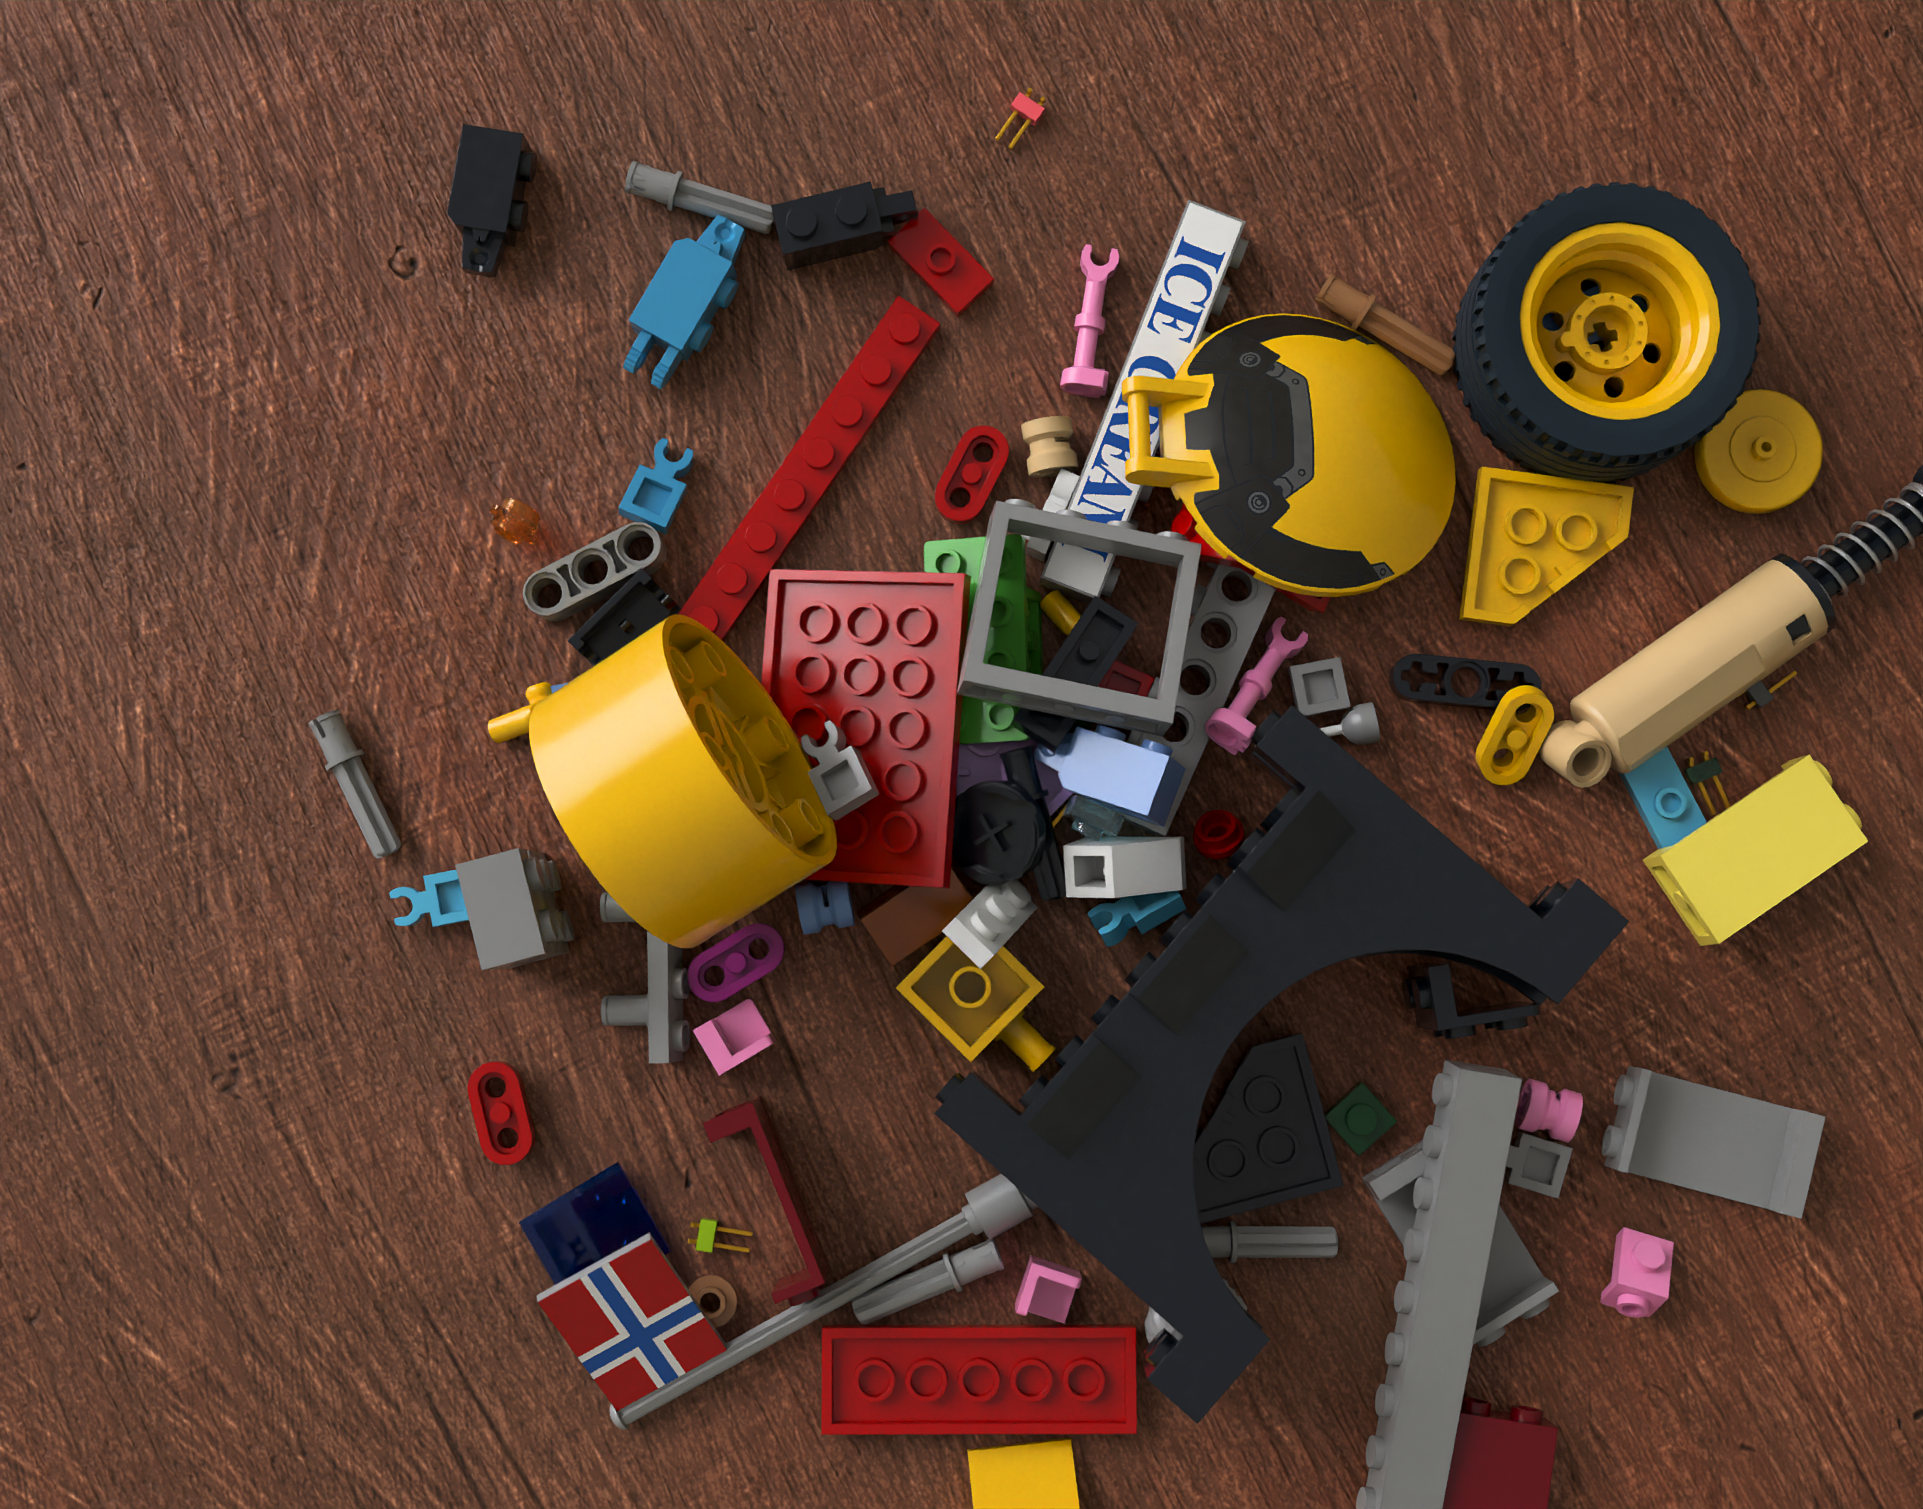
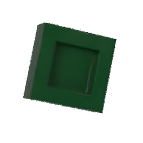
M1360 1081L1324 1113L1326 1122L1358 1156L1397 1122Z

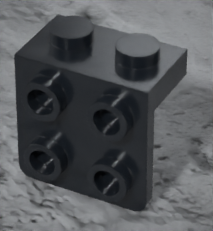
M1424 963L1407 966L1409 978L1402 979L1404 1001L1408 1009L1414 1008L1417 1027L1433 1030L1434 1037L1445 1036V1039L1476 1035L1475 1025L1484 1024L1485 1029L1496 1028L1498 1031L1529 1026L1528 1016L1541 1014L1539 1003L1521 1001L1456 1010L1449 964Z

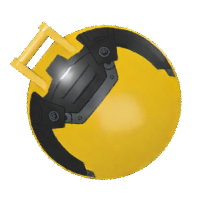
M1269 314L1251 317L1232 323L1202 341L1188 355L1174 379L1132 376L1122 381V400L1128 403L1130 458L1125 462L1126 481L1137 485L1171 488L1177 501L1182 499L1187 510L1197 522L1194 529L1224 559L1230 555L1245 567L1255 571L1253 577L1259 581L1286 591L1316 597H1342L1370 592L1378 589L1384 583L1392 581L1401 575L1404 576L1413 569L1434 547L1446 526L1454 501L1456 477L1453 448L1442 416L1429 393L1406 365L1390 351L1356 330L1333 321L1301 314ZM1149 406L1158 407L1160 457H1151Z

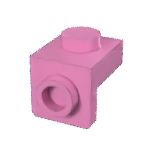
M1623 1227L1616 1235L1611 1282L1601 1292L1600 1302L1616 1308L1619 1313L1628 1317H1650L1669 1298L1674 1242Z

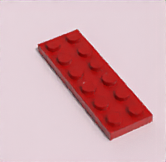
M1135 1324L823 1325L821 1435L1137 1434Z

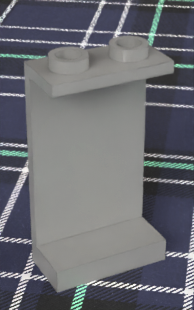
M1628 1066L1626 1075L1622 1074L1619 1077L1614 1090V1104L1618 1105L1614 1126L1609 1125L1603 1136L1601 1152L1602 1155L1606 1156L1604 1166L1802 1219L1826 1116L1655 1073L1651 1070Z
M1423 1140L1361 1177L1403 1248L1407 1231L1414 1229L1417 1209L1413 1203V1191L1416 1180L1419 1177H1423L1427 1158L1423 1153ZM1500 1205L1496 1217L1473 1345L1477 1343L1479 1347L1486 1346L1499 1339L1506 1332L1504 1325L1517 1317L1522 1316L1523 1319H1528L1544 1311L1550 1305L1548 1298L1559 1292L1554 1282L1542 1275Z

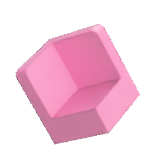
M752 999L741 1002L693 1030L719 1076L777 1042Z
M1030 1255L1014 1304L1016 1313L1026 1316L1027 1312L1065 1324L1075 1289L1080 1288L1082 1281L1080 1271Z

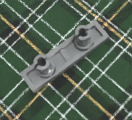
M608 892L602 893L600 898V915L603 922H636L616 903ZM647 931L648 993L647 995L604 996L601 1002L602 1023L604 1026H647L649 1063L684 1061V1051H687L690 1045V1026L687 1020H683V999H687L690 986L687 977L688 970L682 967V948L672 946Z

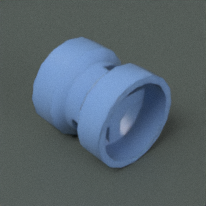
M828 881L827 884L815 886L811 882L795 885L797 907L804 935L818 933L827 925L834 924L838 928L855 926L848 882Z

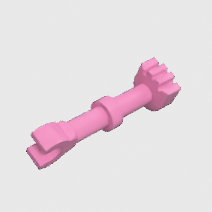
M1086 244L1082 250L1080 266L1087 279L1082 312L1077 314L1075 318L1074 329L1078 332L1074 365L1062 371L1060 388L1073 395L1100 399L1101 395L1105 396L1109 372L1104 369L1094 368L1098 335L1104 333L1106 323L1105 318L1101 316L1107 279L1112 277L1117 270L1119 252L1118 249L1112 248L1109 262L1103 266H1098L1091 260L1092 245Z
M1282 616L1277 618L1266 632L1265 642L1267 648L1255 668L1246 671L1239 681L1240 691L1228 709L1217 708L1205 724L1207 735L1234 756L1238 751L1242 753L1245 751L1256 731L1255 728L1257 726L1246 719L1257 701L1264 700L1272 688L1271 679L1284 659L1296 656L1308 641V634L1304 631L1295 641L1286 640L1281 634V628L1286 621Z

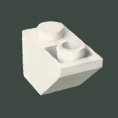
M1087 836L1063 846L1066 897L1120 898L1186 889L1184 837Z

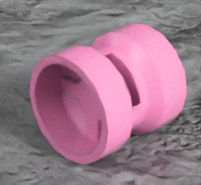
M1529 1078L1525 1082L1518 1099L1515 1127L1529 1132L1547 1129L1551 1138L1569 1143L1575 1135L1581 1118L1583 1107L1582 1094L1568 1089H1562L1555 1093V1091L1549 1089L1547 1083Z

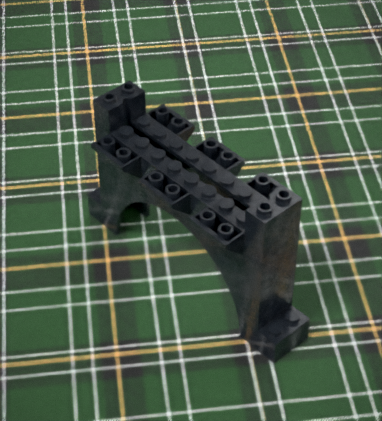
M1291 706L1283 716L1276 710H1273L1251 738V742L1256 747L1249 758L1288 791L1260 824L1267 833L1264 834L1259 828L1253 831L1226 863L1233 870L1227 879L1220 873L1214 876L1195 898V901L1202 906L1193 917L1185 910L1158 941L1166 948L1162 954L1156 958L1152 953L1148 952L1124 980L1132 988L1121 1001L1111 994L1091 1017V1020L1098 1025L1094 1032L1085 1042L1076 1034L1055 1058L1063 1067L1052 1080L1049 1081L1042 1074L1018 1101L1026 1108L1025 1111L1021 1113L975 1071L970 1072L966 1078L960 1073H956L935 1097L942 1103L941 1107L934 1113L1174 1328L1172 1333L1163 1328L1144 1350V1354L1147 1355L1145 1358L1147 1362L1144 1364L1147 1379L1197 1424L1270 1340L1262 1331V1326L1240 1305L1220 1276L1205 1242L1197 1212L1194 1190L1193 1155L1197 1125L1203 1101L1217 1067L1229 1046L1245 1025L1269 1001L1290 985L1309 974L1340 961L1378 954H1417L1462 963L1496 977L1518 990L1532 1002L1539 1003L1540 1006L1547 998L1555 1004H1559L1629 923L1624 916L1579 878L1562 884L1557 881L1551 887L1547 884L1527 906L1294 706Z

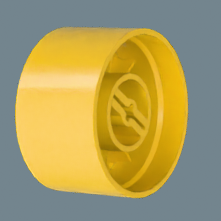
M679 614L667 617L540 701L531 712L529 739L533 760L550 805L569 840L589 870L616 903L640 926L672 946L679 948L698 946L833 861L836 855L837 838L834 821L827 815L809 777L808 771L813 769L792 728L770 695L742 660L717 635L690 617Z

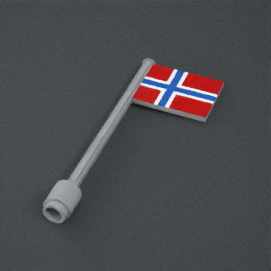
M999 1174L965 1193L969 1204L961 1207V1213L820 1291L819 1296L790 1307L728 1343L724 1342L650 1233L538 1294L537 1302L610 1401L609 1412L612 1422L619 1429L628 1430L630 1423L974 1232L975 1235H978L984 1231L991 1240L1034 1216L1032 1210L1038 1206L1005 1176Z

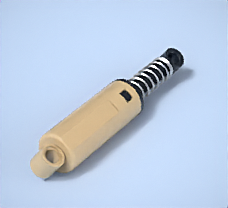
M1923 465L1917 470L1913 481L1902 488L1899 498L1890 497L1885 500L1883 510L1873 509L1869 511L1867 522L1856 521L1852 523L1850 534H1837L1834 539V546L1826 544L1820 546L1817 557L1806 556L1802 559L1801 564L1792 557L1781 553L1774 556L1574 697L1570 702V711L1574 721L1564 720L1550 727L1539 749L1543 762L1572 785L1580 788L1590 787L1598 783L1606 776L1609 768L1621 774L1629 773L1834 629L1836 616L1831 597L1835 594L1843 597L1848 596V585L1852 582L1864 585L1865 573L1869 570L1874 573H1881L1882 561L1885 559L1893 562L1898 561L1897 551L1904 547L1908 550H1913L1915 548L1914 539L1919 535L1923 537ZM1897 502L1887 509L1890 503ZM1876 513L1880 514L1871 520L1873 515H1875ZM1859 525H1864V526H1862L1860 529H1858L1857 531H1855V528H1856L1857 526H1859ZM1847 537L1843 541L1838 543L1840 538ZM1830 549L1826 553L1821 555L1823 550ZM1813 560V562L1805 567L1806 562Z

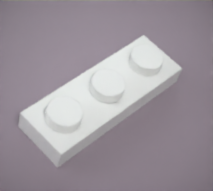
M1017 880L1002 885L988 884L942 932L981 969L1038 907L1031 901L1030 893L1025 886Z

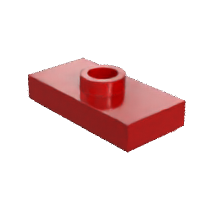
M925 207L918 212L917 219L910 220L888 240L889 248L957 318L994 284V278Z

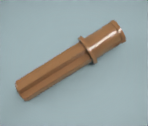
M1330 273L1314 302L1332 310L1343 319L1352 323L1351 329L1356 330L1359 326L1436 374L1444 375L1447 373L1456 358L1452 348L1374 301L1376 298L1375 294L1372 293L1368 296L1360 290L1358 291L1335 274Z

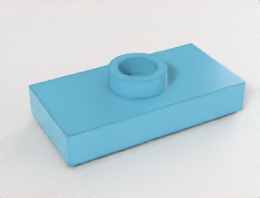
M1665 747L1633 771L1625 774L1619 773L1658 849L1676 844L1707 823L1668 747Z

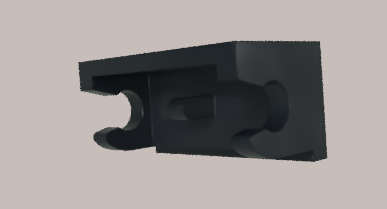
M641 568L567 641L595 666L667 617L678 614L681 608Z

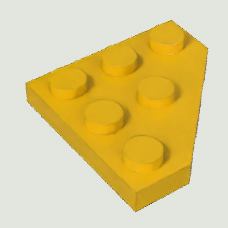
M1483 466L1478 469L1459 620L1510 627L1522 619L1531 610L1628 538L1634 487Z

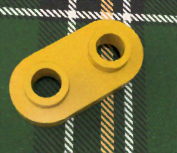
M1529 685L1518 686L1508 691L1499 702L1475 754L1479 769L1491 783L1497 785L1513 784L1521 780L1530 769L1554 720L1553 706L1540 689ZM1523 704H1531L1526 713L1516 714L1518 707ZM1508 749L1504 757L1499 759L1493 758L1498 750Z

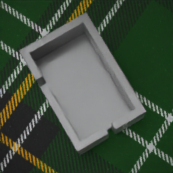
M516 848L455 865L481 970L509 969L570 953L568 941L574 940L573 926L568 911H560L557 908L555 891L562 889L561 879L555 861H547L545 853Z

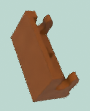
M951 869L950 889L894 885L857 910L856 913L888 962L893 966L942 933V930L972 901V898Z

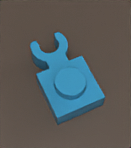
M662 438L654 449V470L641 464L639 465L618 510L620 516L634 522L646 523L656 531L666 535L687 492V484L678 481L677 478L685 476L693 466V450L687 448L682 459L677 462L668 461L665 455L669 450V440Z

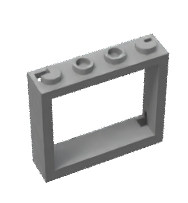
M1009 499L1005 502L996 500L989 518L957 694L1163 736L1173 724L1202 544L1190 542L1185 535L1177 532L1164 531L1152 534L1138 531L1134 524L1125 521H1109L1105 524L1086 520L1087 517L1084 514L1073 510H1059L1053 513L1036 509L1033 503L1021 499ZM1007 532L1178 568L1157 699L983 663Z

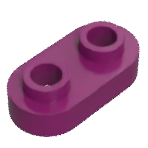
M754 923L745 926L694 958L688 969V984L692 992L704 1001H723L774 971L781 964L785 955V943L782 935L770 925ZM757 939L765 940L769 946V952L763 959H756L750 952L752 942ZM712 966H719L725 974L724 981L718 986L711 985L706 979V973Z

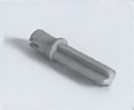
M634 160L629 167L624 187L625 193L646 197L666 204L667 210L673 211L675 206L712 218H716L719 214L741 227L763 234H768L773 227L774 216L770 205L683 178L684 172L677 171L676 174Z
M339 709L316 717L317 720H311L308 723L310 729H312L328 762L325 765V769L327 772L333 771L374 857L383 858L396 852L401 847V841L363 765L361 757L365 754L362 749L357 750L346 729Z
M1229 1221L1227 1226H1201L1212 1258H1228L1229 1263H1236L1237 1258H1333L1337 1255L1338 1235L1333 1227L1236 1226L1235 1221Z
M987 1239V1241L953 1255H950L949 1252L942 1253V1260L881 1284L855 1297L852 1300V1307L857 1319L861 1324H868L953 1288L957 1292L963 1291L962 1285L996 1271L1004 1270L1005 1267L994 1239Z

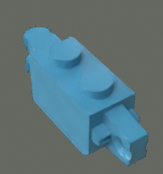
M718 214L697 241L690 238L674 241L628 320L634 332L638 334V337L626 356L623 365L624 369L635 374L643 366L654 344L660 346L666 352L653 371L651 384L659 389H663L682 359L687 362L694 350L700 353L704 349L714 329V326L710 324L719 307L726 309L730 305L739 287V282L735 281L737 273L734 264L746 236L744 228Z

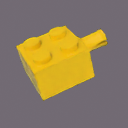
M946 936L896 987L970 1062L993 1039L996 1042L1001 1039L1034 1072L1056 1049L1022 1017L1025 1013L1024 1007L1044 986L1004 946L980 969Z

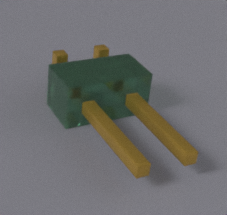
M1704 751L1701 753L1704 761L1697 765H1694L1693 757L1686 759L1690 768L1685 769L1684 772L1690 785L1697 783L1711 815H1714L1716 812L1702 783L1703 780L1712 777L1725 808H1729L1730 804L1717 777V774L1723 772L1716 757L1709 759L1708 751Z

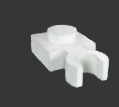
M1061 468L1043 510L1053 513L1059 510H1066L1080 476ZM1021 535L1029 540L1025 554L1044 562L1053 541Z

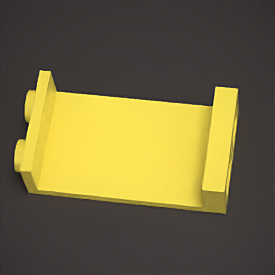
M1810 754L1787 761L1781 765L1783 771L1676 844L1659 848L1643 859V862L1700 946L1720 944L1868 842L1861 831L1862 823L1859 816L1850 806L1842 803L1831 787L1833 781L1829 772L1821 763L1813 760Z

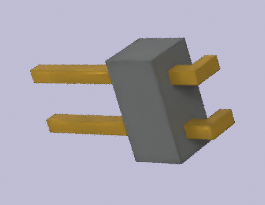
M1791 672L1768 690L1761 680L1743 692L1751 702L1745 705L1744 709L1749 710L1753 706L1756 709L1763 707L1774 699L1771 693L1794 677L1797 672Z

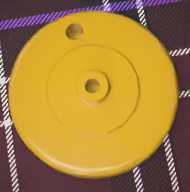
M1757 389L1744 391L1741 396L1736 398L1737 404L1726 413L1721 423L1713 427V430L1695 443V464L1703 485L1720 503L1743 513L1765 514L1780 510L1794 503L1811 488L1822 464V439L1818 426L1810 413L1793 398L1772 390Z

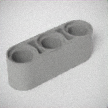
M633 522L533 573L528 577L523 587L525 604L532 612L546 621L558 622L618 592L641 568L648 575L659 570L666 560L667 549L665 542L657 531L646 523ZM640 537L652 539L654 548L648 558L637 561L629 557V547L635 539ZM596 560L606 562L608 572L605 579L594 585L585 583L583 574L586 566ZM549 584L560 585L562 597L559 603L551 608H541L538 602L541 589Z

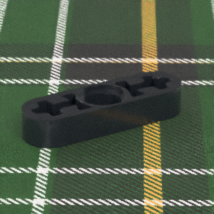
M1409 654L1398 660L1392 666L1389 673L1391 690L1398 698L1408 702L1496 710L1502 697L1508 691L1494 690L1491 692L1492 700H1486L1485 697L1490 688L1488 671L1495 672L1492 682H1509L1513 680L1515 674L1519 675L1520 684L1534 686L1541 690V680L1538 674L1531 667L1517 663ZM1412 664L1418 665L1419 674L1435 676L1439 674L1437 666H1443L1444 670L1439 681L1442 695L1434 693L1438 685L1435 683H1422L1417 686L1416 692L1411 691L1410 683L1401 680V673L1409 671ZM1457 669H1469L1476 675L1478 689L1473 696L1461 697L1452 689L1451 678ZM1531 704L1521 705L1516 712L1529 708Z

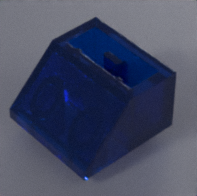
M619 1161L519 1221L521 1228L555 1285L648 1233L651 1234L665 1255L671 1251Z

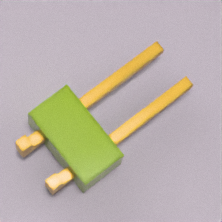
M703 1217L700 1223L691 1222L690 1227L699 1228L698 1238H689L687 1243L696 1244L697 1251L712 1253L714 1247L750 1252V1248L716 1243L715 1238L717 1231L752 1236L753 1232L718 1226L719 1220Z

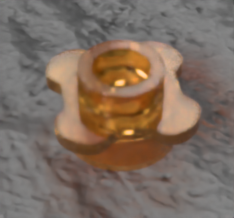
M512 498L504 499L501 506L492 505L489 511L494 517L490 522L495 527L494 530L499 536L515 544H521L523 541L528 544L537 543L538 537L534 533L538 529L537 525L541 518L532 507Z

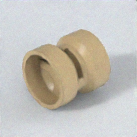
M1043 417L1021 425L1023 442L1030 446V456L1027 459L1029 477L1058 476L1061 468L1069 472H1074L1079 468L1077 454L1070 448L1069 439L1073 435L1071 417Z

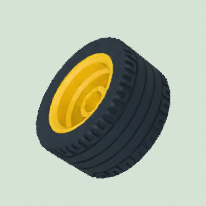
M1611 182L1608 186H1602L1600 183L1592 184L1589 188L1580 186L1571 193L1563 192L1557 194L1552 201L1547 199L1537 209L1528 212L1502 238L1469 283L1467 292L1460 302L1461 309L1456 314L1455 322L1457 324L1452 339L1455 341L1452 349L1456 354V364L1453 366L1454 374L1458 376L1456 385L1458 390L1463 392L1464 399L1462 401L1464 406L1469 408L1470 417L1473 422L1477 421L1482 428L1480 431L1483 436H1487L1493 442L1491 445L1496 449H1502L1509 460L1514 459L1520 463V467L1524 469L1531 468L1536 471V474L1612 484L1618 479L1625 481L1633 476L1642 475L1657 468L1713 430L1712 428L1721 423L1726 413L1737 404L1736 398L1743 394L1746 388L1745 382L1754 371L1752 364L1757 360L1758 352L1755 349L1761 338L1759 333L1761 316L1758 315L1757 307L1760 305L1759 298L1756 296V285L1749 276V267L1744 262L1741 256L1742 253L1738 247H1734L1727 232L1724 233L1715 220H1710L1704 215V211L1699 207L1696 208L1691 205L1689 201L1683 198L1680 200L1666 190L1663 192L1651 186L1646 188L1638 187L1637 184L1630 182L1623 185L1619 182ZM1585 280L1595 282L1599 286V293L1591 297L1585 295L1581 290V282ZM1633 296H1640L1645 299L1648 306L1646 312H1643L1639 305L1631 299ZM1553 313L1552 319L1560 329L1549 331L1544 328L1542 324L1543 317ZM1595 331L1598 337L1603 338L1597 341H1603L1605 347L1600 350L1598 344L1590 345L1588 342V338ZM1654 345L1657 348L1659 358L1656 363H1649L1644 359L1642 352L1645 347ZM1569 363L1573 369L1570 372L1569 380L1563 382L1557 377L1554 369ZM1605 382L1619 394L1618 397L1611 398L1605 393Z

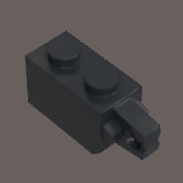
M463 124L447 214L463 235L462 268L468 274L496 277L506 245L515 247L517 231L524 232L526 228L528 203L523 201L526 182L532 183L534 181L537 155L536 152H532L523 133Z
M871 182L771 205L787 271L875 250L884 245V237L895 234L894 225L918 218L912 190L886 195L884 187L873 189Z

